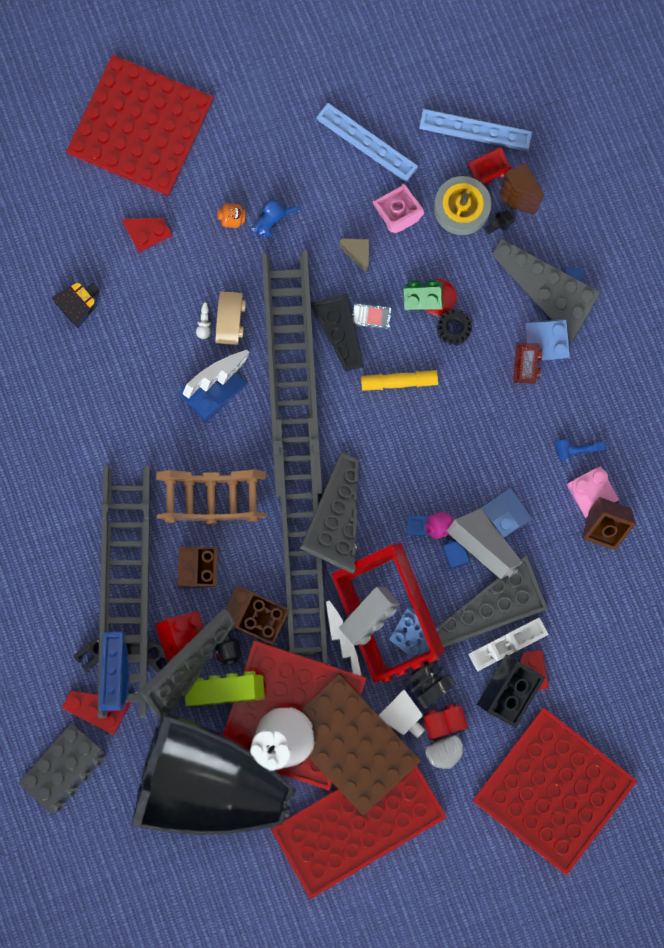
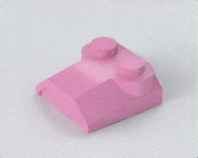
M405 184L372 201L374 207L385 221L387 229L394 233L400 232L418 222L424 214L423 208Z
M601 466L567 484L585 518L588 517L589 510L599 497L612 502L619 501L608 480V474Z

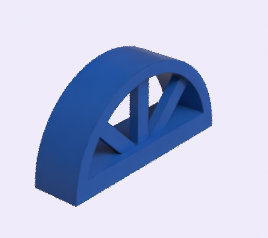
M123 632L103 633L99 709L101 711L123 710L127 703L129 691V660L125 636Z

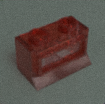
M515 342L513 383L536 384V379H540L541 368L537 367L538 360L542 359V349H539L538 343Z

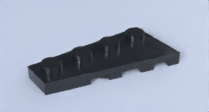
M342 294L310 303L344 370L347 372L363 368L364 363L348 295Z

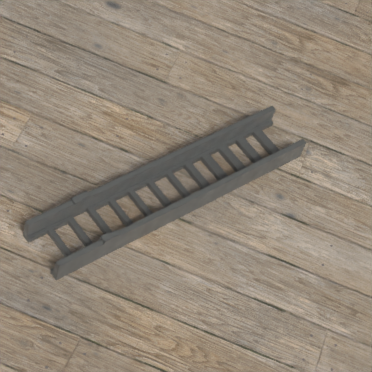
M103 465L98 673L99 718H107V711L99 709L103 633L109 632V625L140 624V635H124L126 644H140V654H128L129 663H140V674H129V683H139V694H128L127 702H139V718H147V703L140 694V691L148 683L150 465H145V469H143V486H112V469H109L108 465ZM112 491H142V504H112ZM109 510H142L144 512V522L108 523ZM111 528H142V541H111ZM111 547H142L141 560H111ZM110 566H141V579H110ZM110 585H141V598H110ZM110 604H141L140 617H109Z

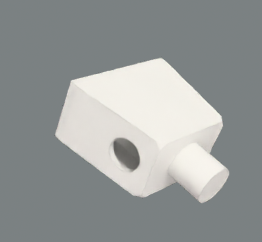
M405 690L379 715L393 730L402 736L409 730L418 738L425 731L417 722L423 715Z

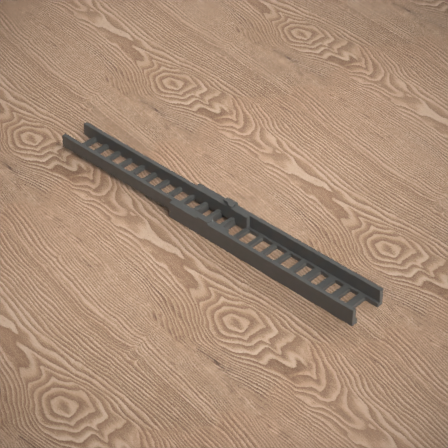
M307 250L302 251V255H300V269L270 271V256H267V253H262L276 499L281 498L287 609H289L290 652L302 653V655L322 652V663L328 664L321 558L316 556L317 569L290 571L289 557L314 555L306 551L289 552L288 538L305 537L307 531L288 532L287 519L313 517L318 507V496H322ZM301 278V288L271 289V279ZM302 296L303 306L272 307V298ZM303 314L304 324L273 325V316ZM304 333L305 343L275 344L274 334ZM305 350L306 362L276 364L275 351ZM306 368L307 381L277 383L276 370ZM308 387V400L278 401L277 388ZM309 405V418L279 420L278 407ZM308 424L309 436L282 438L281 425ZM309 443L310 455L283 457V444ZM310 461L311 474L284 475V463ZM311 480L312 493L285 494V481ZM313 499V512H286V500ZM317 575L318 589L291 590L290 576ZM318 594L319 608L292 609L291 595ZM320 614V627L293 629V615ZM321 632V647L294 648V634Z

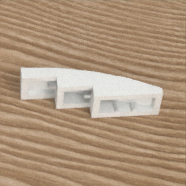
M245 350L213 363L187 383L183 395L189 399L199 388L207 391L216 381L224 385L246 362L250 352Z
M326 601L331 641L339 640L342 659L350 658L352 673L361 675L354 645L339 629L344 622L330 601Z
M539 617L468 655L476 670L479 671L503 659L506 654L510 655L549 634Z

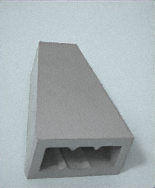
M482 509L455 519L446 530L449 535L500 579L506 576L512 577L518 572L517 568L522 564V561Z

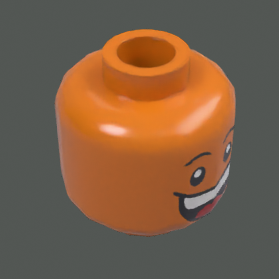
M224 203L222 209H218L217 220H221L223 227L239 228L245 221V209H242L240 204Z

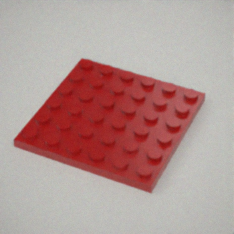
M112 54L66 153L169 197L213 103L214 97Z
M254 640L244 672L255 671V675H263L264 699L234 702L223 735L251 751L258 724L264 715L272 709L291 707L300 711L339 673L361 696L366 677ZM309 757L298 765L275 769L281 775L326 790H330L332 784L330 779Z
M543 707L472 802L567 876L636 784L637 780Z

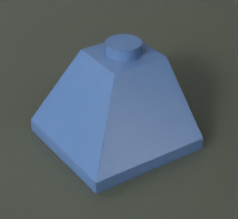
M511 488L480 508L503 538H506L532 520V517Z

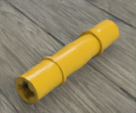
M417 370L415 373L386 375L380 373L377 375L361 376L362 391L438 385L437 370Z

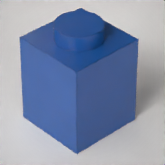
M455 539L446 541V545L442 547L449 570L468 564L469 559L465 548Z

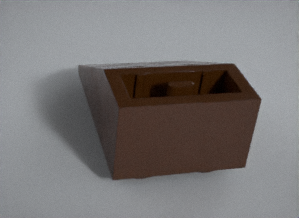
M236 585L225 608L235 622L232 628L271 645L274 644L289 613V609Z

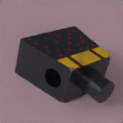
M78 282L56 294L52 299L78 329L96 309L97 304L93 297L100 290L94 283L84 289Z

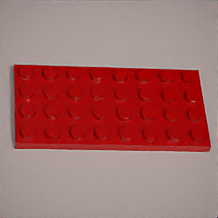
M416 766L364 816L337 789L283 821L282 825L273 827L271 831L309 898L312 899L447 817Z

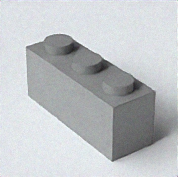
M376 587L344 621L339 629L353 645H364L371 639L374 631L382 628L386 618L395 614L396 608L400 603L386 587Z

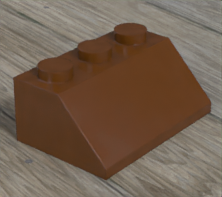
M526 163L505 174L499 191L501 201L506 203L509 208L533 215L537 213L544 197L542 190Z

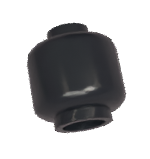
M227 635L222 643H217L215 646L217 660L223 662V665L236 663L238 658L242 656L239 640L232 638L231 635Z

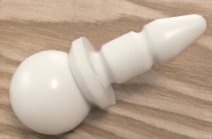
M205 302L201 308V321L197 322L199 326L196 329V335L200 339H207L211 335L209 327L211 323L207 322L209 309Z

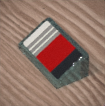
M354 303L352 314L354 324L389 329L391 307Z

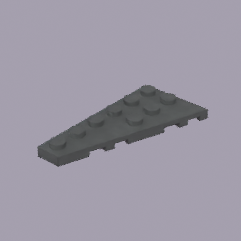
M501 239L493 253V257L552 320H566L568 338L573 342L600 292Z
M341 452L300 549L353 574L355 572L354 556L356 555L358 460Z
M527 555L521 559L522 564L517 568L518 572L514 576H506L502 579L497 578L437 627L440 630L438 635L444 648L548 609Z
M223 609L140 691V694L158 721L163 712L170 714L172 710L176 711L179 706L177 702L182 695H187L204 670L202 665L207 658L209 660L214 655L212 651L217 643H222L234 626L235 622L227 610Z

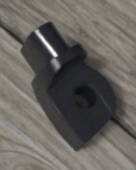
M508 210L504 212L499 211L495 219L484 229L488 234L499 228L507 230L515 220Z

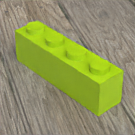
M255 671L243 672L244 676L232 673L226 674V678H221L220 675L209 676V680L198 677L187 695H185L186 706L197 707L263 700V675H255Z

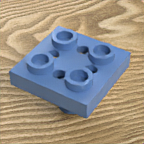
M411 607L407 608L389 640L411 658L427 652L429 646L414 609Z

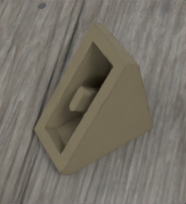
M341 239L339 247L364 272L368 271L369 239Z

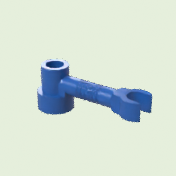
M570 439L555 441L559 460L571 459L570 455L607 450L606 442L571 447Z

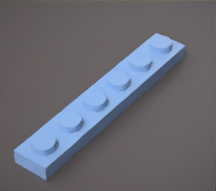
M329 103L326 104L317 116L318 121L406 183L418 169V166Z
M423 109L419 129L523 151H528L532 135L531 131Z

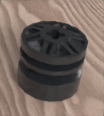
M438 660L431 663H423L424 666L414 670L404 682L406 687L412 682L416 684L410 690L411 693L419 689L422 693L416 700L424 709L456 685L449 674L441 678L438 674L444 668L442 665L436 670L432 668L439 662Z

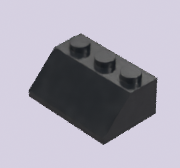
M506 654L476 705L516 728L546 677Z

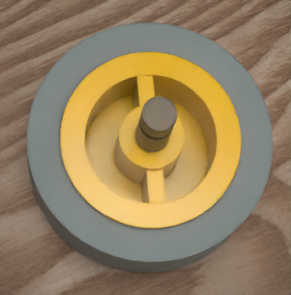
M467 176L454 177L443 183L436 194L434 202V214L438 223L446 231L456 235H469L481 229L486 223L491 210V197L486 187L478 180Z

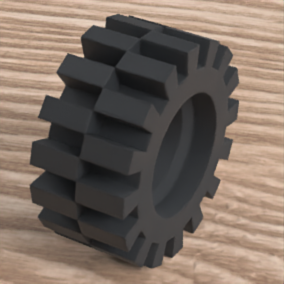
M454 309V311L448 310L447 313L444 312L437 325V333H439V338H442L444 343L448 342V345L455 344L456 346L459 343H464L469 338L472 321L468 318L469 315L467 313L463 314L464 311L460 310L459 312L457 309ZM449 322H459L462 330L458 334L450 333L447 328Z

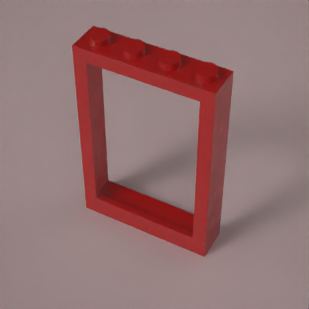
M402 543L391 544L354 562L355 572L353 574L344 569L331 573L349 617L361 604L351 579L393 559L395 561L430 651L387 669L372 634L371 639L366 644L359 646L373 682L382 681V684L393 680L392 676L395 674L399 677L409 673L408 669L411 667L413 670L423 667V662L427 660L429 663L440 659L439 655L445 653Z

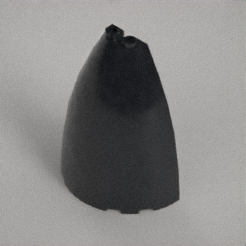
M163 712V715L161 714L158 726L155 728L144 764L142 784L139 785L132 826L162 832L221 835L282 825L284 818H288L290 806H287L290 800L294 799L296 789L276 770L272 771L261 766L249 749L233 739L196 722Z

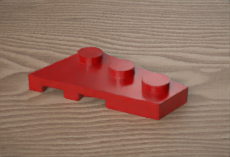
M70 691L62 709L115 735L131 702H127L123 710H107V718H99L98 694Z

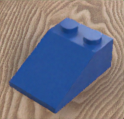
M235 372L224 385L216 381L207 391L199 388L189 399L183 395L186 385L178 393L179 397L207 423L247 383Z

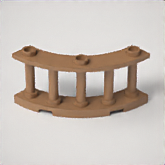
M251 469L231 472V475H220V472H203L202 475H191V472L175 470L156 472V480L164 481V484H166L167 513L157 514V518L165 519V523H176V520L206 521V524L210 525L217 524V521L247 520L248 522H258L259 518L267 517V513L257 512L256 484L258 480L266 479V471ZM176 482L183 483L185 486L186 514L174 513V484ZM239 482H247L249 484V512L237 513V485H239ZM195 483H205V486H207L208 514H194L193 486H195ZM217 483H227L229 486L230 514H215V486H217Z

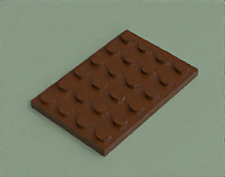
M340 673L300 710L313 725L315 745L308 757L363 816L421 762V759Z

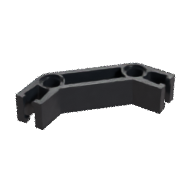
M99 638L92 640L73 656L76 661L81 663L82 660L80 658L88 652L94 655V659L87 666L81 665L87 673L99 664V654L94 652L95 646L99 644ZM148 643V664L158 673L160 669L157 663L163 658L166 659L163 648L159 644ZM127 644L128 654H140V644ZM152 649H158L160 654L158 658L152 659L149 657V652Z

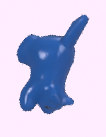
M271 199L262 206V216L255 221L251 232H257L259 237L271 238L273 236L271 233L272 225L285 215L301 210V207L292 206L286 209L277 200Z

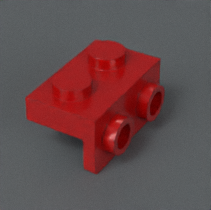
M498 147L467 162L472 177L484 186L490 184L493 178L497 176L498 178L504 177L509 170L513 169L512 165L508 164L502 147Z

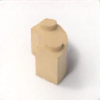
M220 291L215 343L238 345L239 338H243L244 327L240 326L241 312H245L246 301L242 300L243 293Z

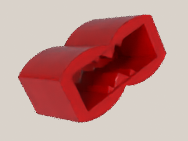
M454 703L444 706L445 710L438 712L437 709L426 712L427 716L423 717L429 740L468 728L461 705L456 707Z

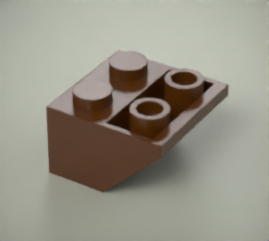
M179 547V588L217 587L218 547Z

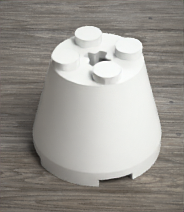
M295 708L272 709L264 715L258 724L252 743L251 754L261 766L272 771L298 765L311 754L314 748L313 725L302 712Z

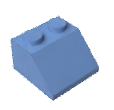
M565 319L525 323L529 361L570 358L567 322Z

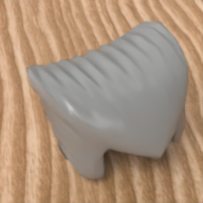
M456 735L448 738H438L426 747V756L433 766L442 769H451L463 754L461 739Z

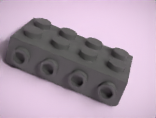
M71 723L19 784L47 811L55 814L63 809L69 797L77 793L78 787L82 782L90 778L91 772L104 762L106 753Z

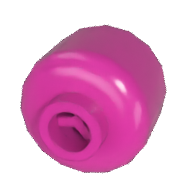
M444 511L433 514L427 518L425 530L428 535L435 539L443 538L449 535L446 530L453 523L454 519Z

